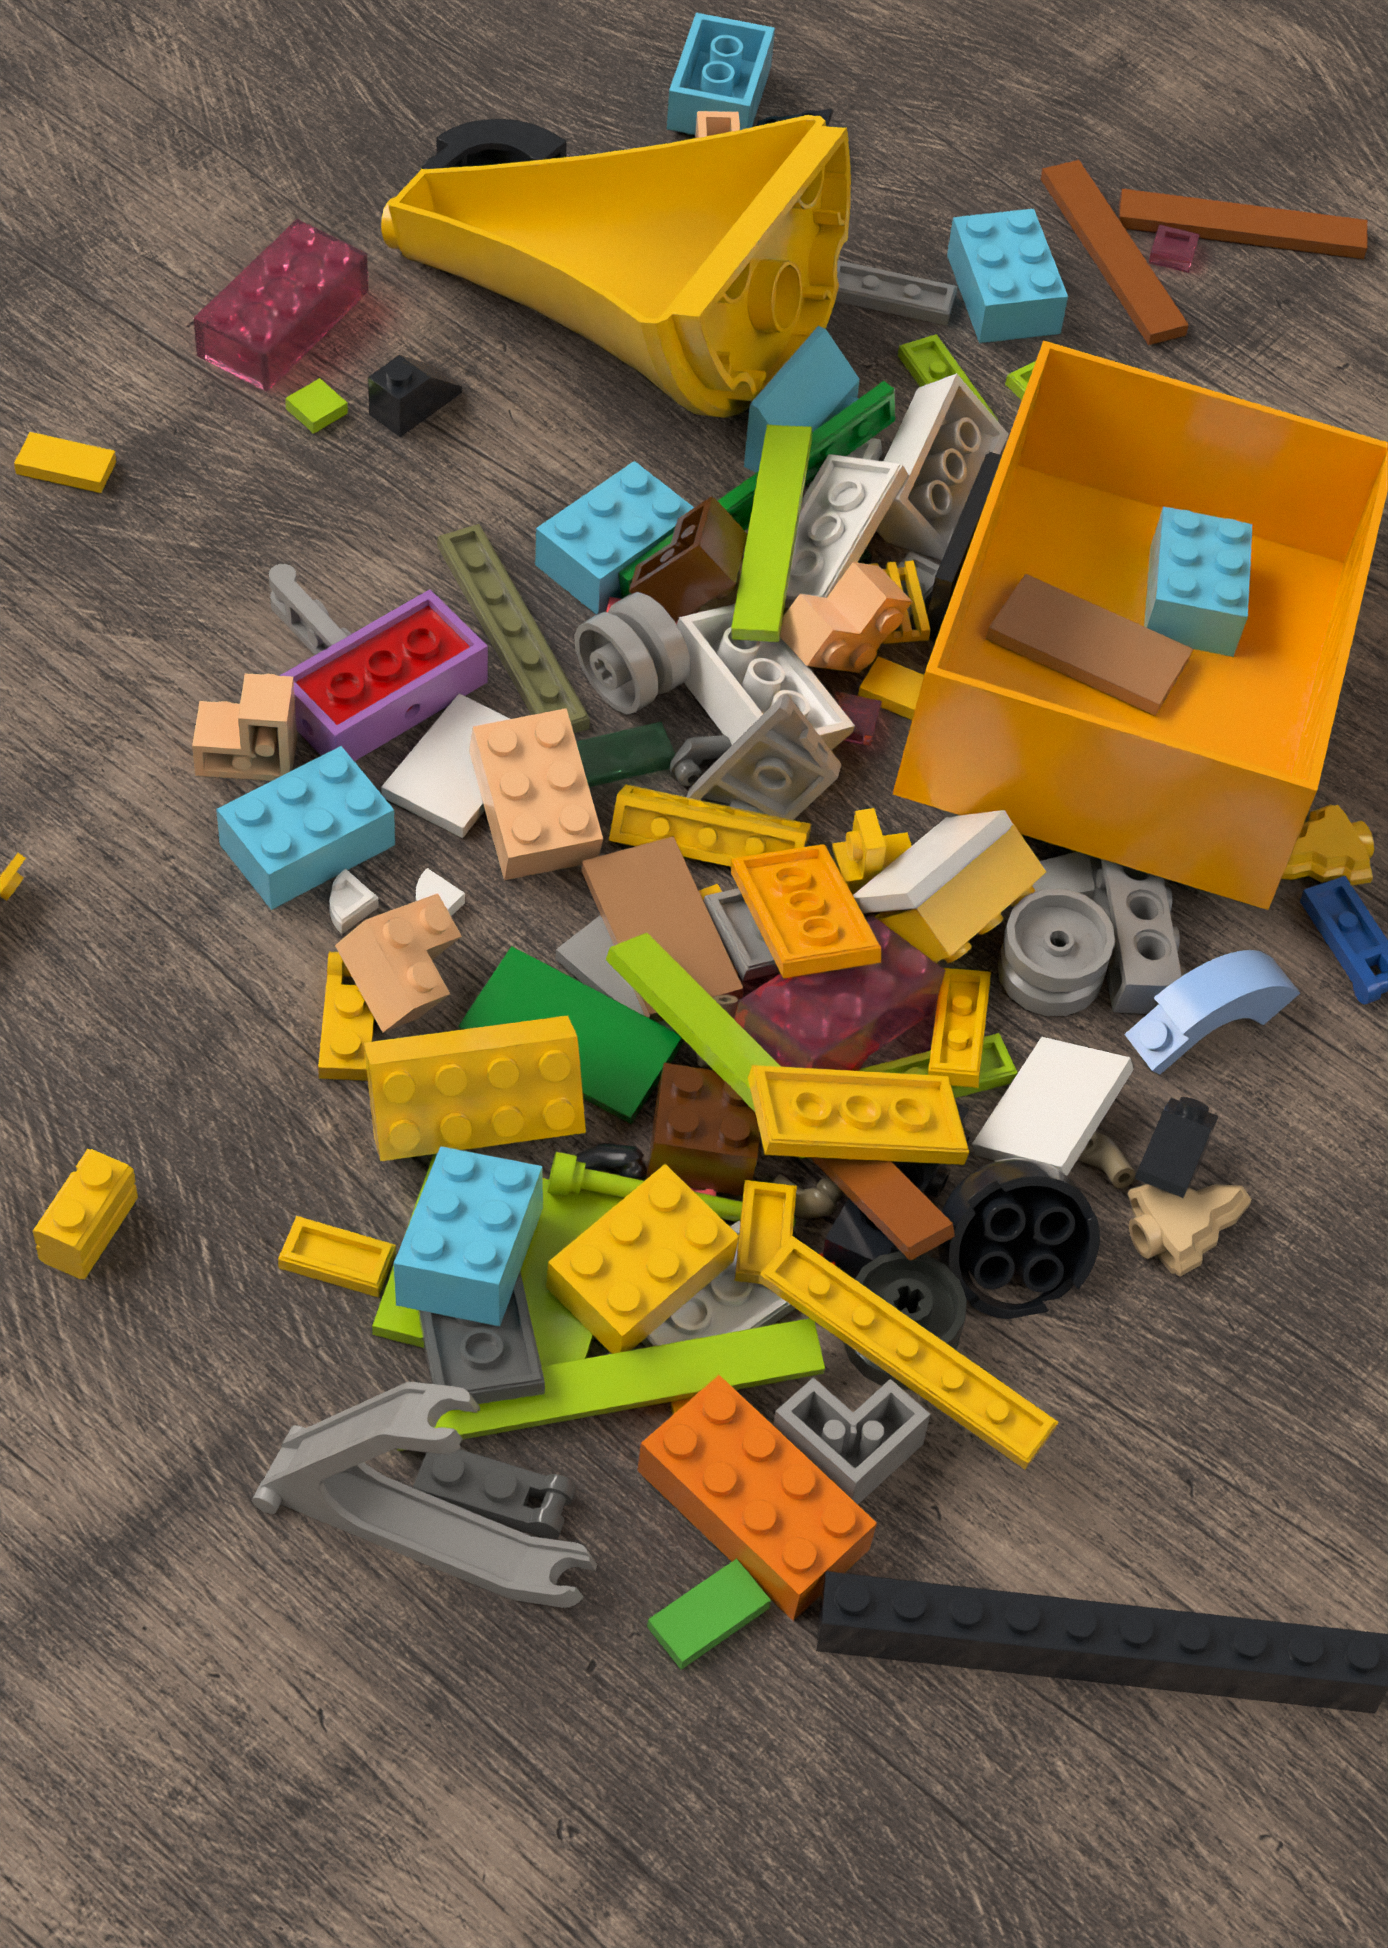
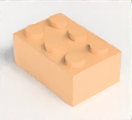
M567 708L473 726L469 753L504 881L582 865L583 860L598 857L603 836Z

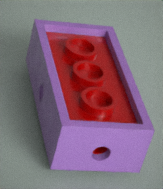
M429 589L280 676H290L294 680L297 731L321 756L342 746L355 762L449 706L458 694L466 696L486 684L488 681V646Z

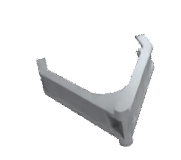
M406 1382L307 1428L293 1425L264 1480L261 1481L252 1498L253 1505L266 1513L275 1514L279 1506L283 1505L516 1601L555 1607L574 1606L581 1601L583 1595L576 1587L557 1586L556 1583L559 1576L571 1567L595 1571L597 1568L595 1559L582 1544L529 1536L388 1478L365 1463V1461L395 1448L437 1454H450L461 1449L462 1447L459 1444L463 1439L455 1429L435 1428L440 1417L448 1411L455 1409L476 1413L477 1410L480 1411L479 1405L470 1393L461 1387Z

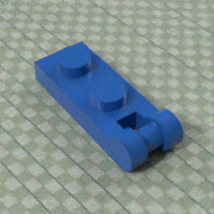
M1346 876L1304 889L1300 903L1352 981L1353 990L1359 1002L1365 1005L1379 1000L1381 994L1388 992V940ZM1377 965L1382 973L1374 975L1370 967Z

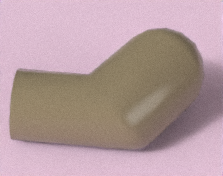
M781 1174L772 1182L797 1186ZM829 1178L821 1179L816 1188L803 1190L797 1186L794 1215L805 1220L831 1215L837 1209L836 1203L842 1199L843 1191Z

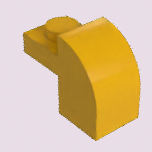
M874 808L855 811L853 830L846 833V841L832 843L838 869L852 895L912 846L908 832L883 836Z

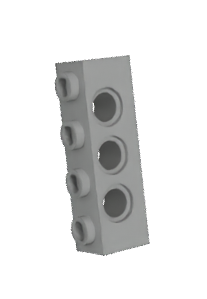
M1089 855L1095 887L1093 900L1104 909L1114 929L1115 944L1106 971L1112 1011L1115 1013L1148 1014L1158 1005L1154 997L1187 973L1185 967L1179 964L1177 952L1180 936L1178 928L1172 926L1170 915L1172 907L1171 889L1165 887L1164 878Z

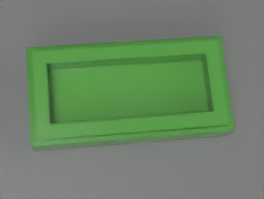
M736 1558L649 1618L647 1628L682 1670L768 1610L771 1599Z

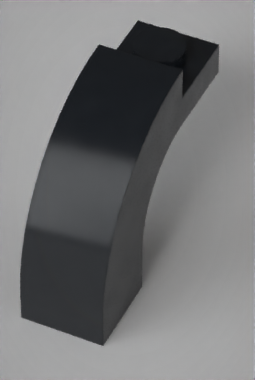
M511 119L477 120L458 125L437 136L436 155L427 159L421 167L422 169L485 166L566 157L567 141L545 128L528 122Z

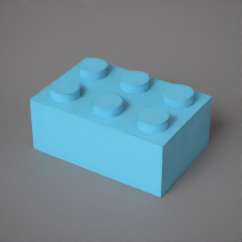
M696 13L669 90L667 129L695 135L697 111L739 112L740 130L751 128L772 65L775 28Z
M1026 209L953 217L947 256L978 342L986 343L1061 334L1068 295L1035 210Z
M633 461L536 528L535 565L596 615L603 613L607 610L609 597L622 599L618 573L674 533L678 518L694 507L637 462Z
M1163 506L1150 545L1144 627L1193 649L1234 657L1248 618L1253 524Z
M342 746L216 809L220 846L271 910L339 875L344 869L349 870L395 845L394 809Z
M440 1146L394 1261L396 1306L500 1327L543 1209L542 1166Z

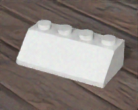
M958 374L917 389L883 461L903 464L908 476L876 530L887 543L940 560L943 559L986 454L989 452L1000 454L1009 435Z
M735 604L679 617L677 626L685 639L690 655L691 672L684 683L721 732L729 738L731 745L783 694H786L793 700L830 750L835 748L853 732L855 725L811 669L802 662L781 638H779V642L732 640L731 627Z

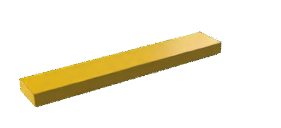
M792 1235L759 1275V1283L1023 1469H1027L1058 1425L1057 1420Z

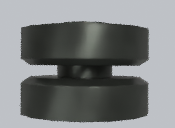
M901 1251L881 1255L862 1267L855 1279L956 1351L958 1350L960 1335L965 1323L967 1299L960 1280L944 1263L926 1254H922L910 1261ZM844 1343L849 1361L865 1378L881 1386L891 1379L901 1389L910 1390V1388Z

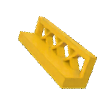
M625 785L617 794L609 841L639 846L674 836L683 857L731 867V859L805 847L810 836L812 824Z

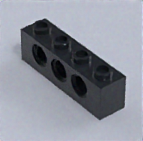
M956 1103L968 1145L972 1133L965 1129L969 1108ZM891 1161L928 1199L930 1195L939 1198L950 1175V1170L946 1168L947 1164ZM848 1198L825 1238L823 1254L826 1260L836 1262L839 1269L853 1279H856L862 1267L877 1257L900 1250L881 1230L870 1227L875 1224Z

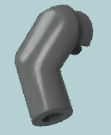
M726 735L686 739L671 760L670 773L672 778L677 780L682 786H692L698 780L697 776H700L702 773L699 767L704 760L719 759L731 747L729 738Z

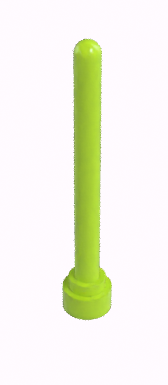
M556 1151L547 1192L568 1197L569 1192L579 1194L581 1189L625 1198L644 1181L586 1169V1163L576 1161V1155ZM695 1192L721 1219L735 1222L741 1220V1201Z

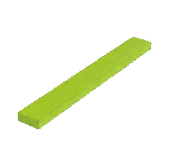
M808 1318L542 1366L545 1394L478 1404L480 1411L477 1410V1413L459 1409L451 1410L440 1417L435 1428L455 1429L462 1439H469L693 1398L718 1375L735 1390L821 1375L824 1374L825 1366L815 1321Z

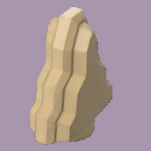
M1149 1184L1133 1188L1128 1191V1197L1135 1217L1129 1222L1130 1236L1136 1250L1142 1257L1149 1259L1157 1255L1172 1274L1176 1273V1275L1182 1276L1202 1264V1254L1216 1246L1219 1231L1234 1225L1249 1207L1251 1198L1244 1187L1240 1185L1214 1184L1198 1191L1189 1188L1184 1198Z

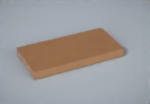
M1028 574L1023 576L991 623L986 639L1155 716L1188 664L1193 652V648Z
M674 836L582 861V874L614 945L647 932L712 998L718 995H732L737 999L742 998L743 986ZM634 990L644 1015L655 1022L663 1021L664 1019Z

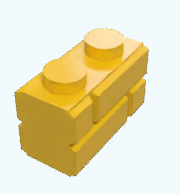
M93 1149L86 1150L76 1165L77 1171L70 1174L33 1230L39 1260L44 1264L84 1280L138 1199L137 1187L134 1184L136 1182L134 1169L128 1164Z

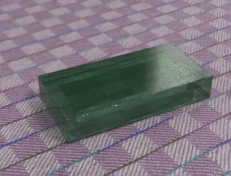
M662 722L576 741L589 787L670 769L671 760L676 755Z

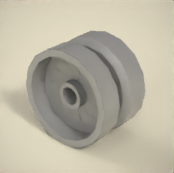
M639 592L630 594L611 605L608 613L597 614L578 626L574 634L575 650L580 666L588 681L606 703L624 714L635 713L653 702L657 694L671 691L685 682L691 672L690 655L687 645L675 621L663 606L650 596Z
M1043 889L1025 896L1012 909L997 962L999 981L1008 996L1024 1009L1044 1016H1068L1087 1008L1100 993L1114 948L1115 936L1111 920L1104 909L1088 896L1068 889Z

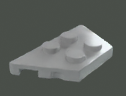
M783 694L689 788L687 798L714 800L728 803L730 807L794 820L838 778L841 763L793 700L786 694Z

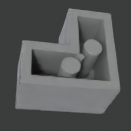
M813 1377L775 1411L773 1426L856 1504H859L923 1445L931 1414L891 1379L857 1410L852 1412Z

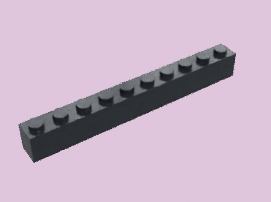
M826 1571L820 1598L816 1651L1373 1714L1376 1713L1388 1692V1634L829 1571Z

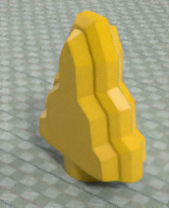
M1330 804L1311 811L1309 820L1303 824L1281 879L1292 880L1310 876L1321 883H1325L1346 876L1352 886L1371 883L1373 875L1370 858L1374 853V840L1369 827L1362 820L1351 823L1339 805L1334 806Z

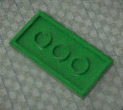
M511 946L459 1024V1030L568 1016L578 1036L583 1099L632 1125L659 1083L663 1064H671L684 1043L683 1038L671 1029Z

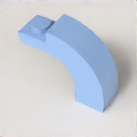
M1257 950L1237 951L1208 961L1174 981L1154 997L1158 1005L1124 1035L1150 1069L1160 1075L1199 1040L1216 1028L1242 1018H1250L1264 1025L1296 998L1300 992L1269 955Z

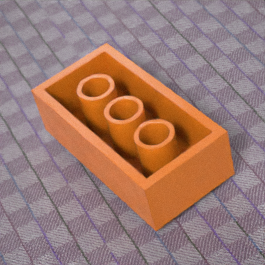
M720 1375L714 1378L641 1442L637 1471L731 1562L737 1558L767 1596L793 1621L821 1596L826 1571L845 1573L870 1550L877 1522Z

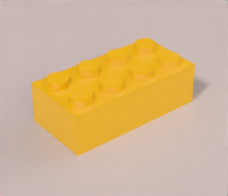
M568 1016L364 1043L373 1133L380 1161L437 1154L440 1146L466 1150L586 1133L578 1036Z

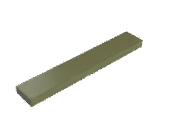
M480 524L437 536V547L530 714L535 715L567 708L574 734L589 729L590 718Z

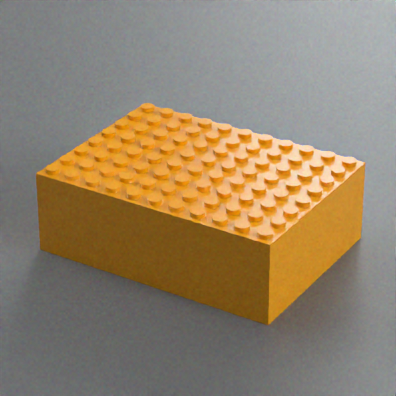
M1043 340L925 670L892 795L957 815L1005 810L1012 824L1016 826L1022 835L1269 910L1317 793L1387 496L1388 442ZM1163 506L1253 524L1248 618L1234 657L1193 649L1188 664L1156 716L986 639L989 626L1025 574L1144 626L1150 545Z

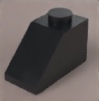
M398 355L368 377L369 415L397 436L402 437L462 393V386L431 364Z
M1181 1097L1180 1100L1170 1098L1161 1114L1134 1179L1184 1198L1198 1172L1219 1116L1209 1113V1107L1196 1099Z

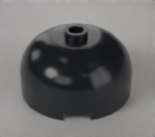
M1011 1158L986 1164L969 1174L955 1187L942 1209V1213L953 1223L955 1237L938 1245L940 1260L960 1280L966 1299L971 1306L989 1316L1013 1319L1048 1312L1049 1309L1043 1301L1061 1298L1074 1285L1079 1289L1092 1271L1100 1245L1099 1223L1088 1200L1068 1176L1044 1162L1026 1158ZM1014 1270H1016L1030 1290L1043 1293L1029 1302L1018 1304L1005 1303L979 1290L972 1282L969 1271L981 1287L991 1290L1006 1285L1013 1277Z

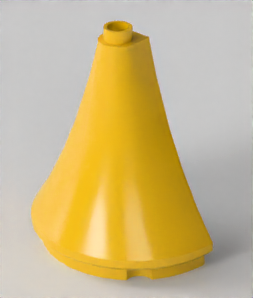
M805 115L732 132L592 155L485 166L421 169L406 187L385 205L381 219L382 236L389 248L400 249L402 254L409 260L465 278L534 309L589 339L643 374L675 402L693 414L726 418L741 414L750 408V403L818 326L824 329L827 327L839 288L837 277L838 258L843 244L848 240L851 203L847 128L826 126V121L821 116Z

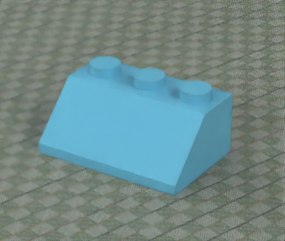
M818 326L750 403L744 459L745 468L755 473L759 471L767 425L812 427L813 432L858 400L860 379L826 329Z

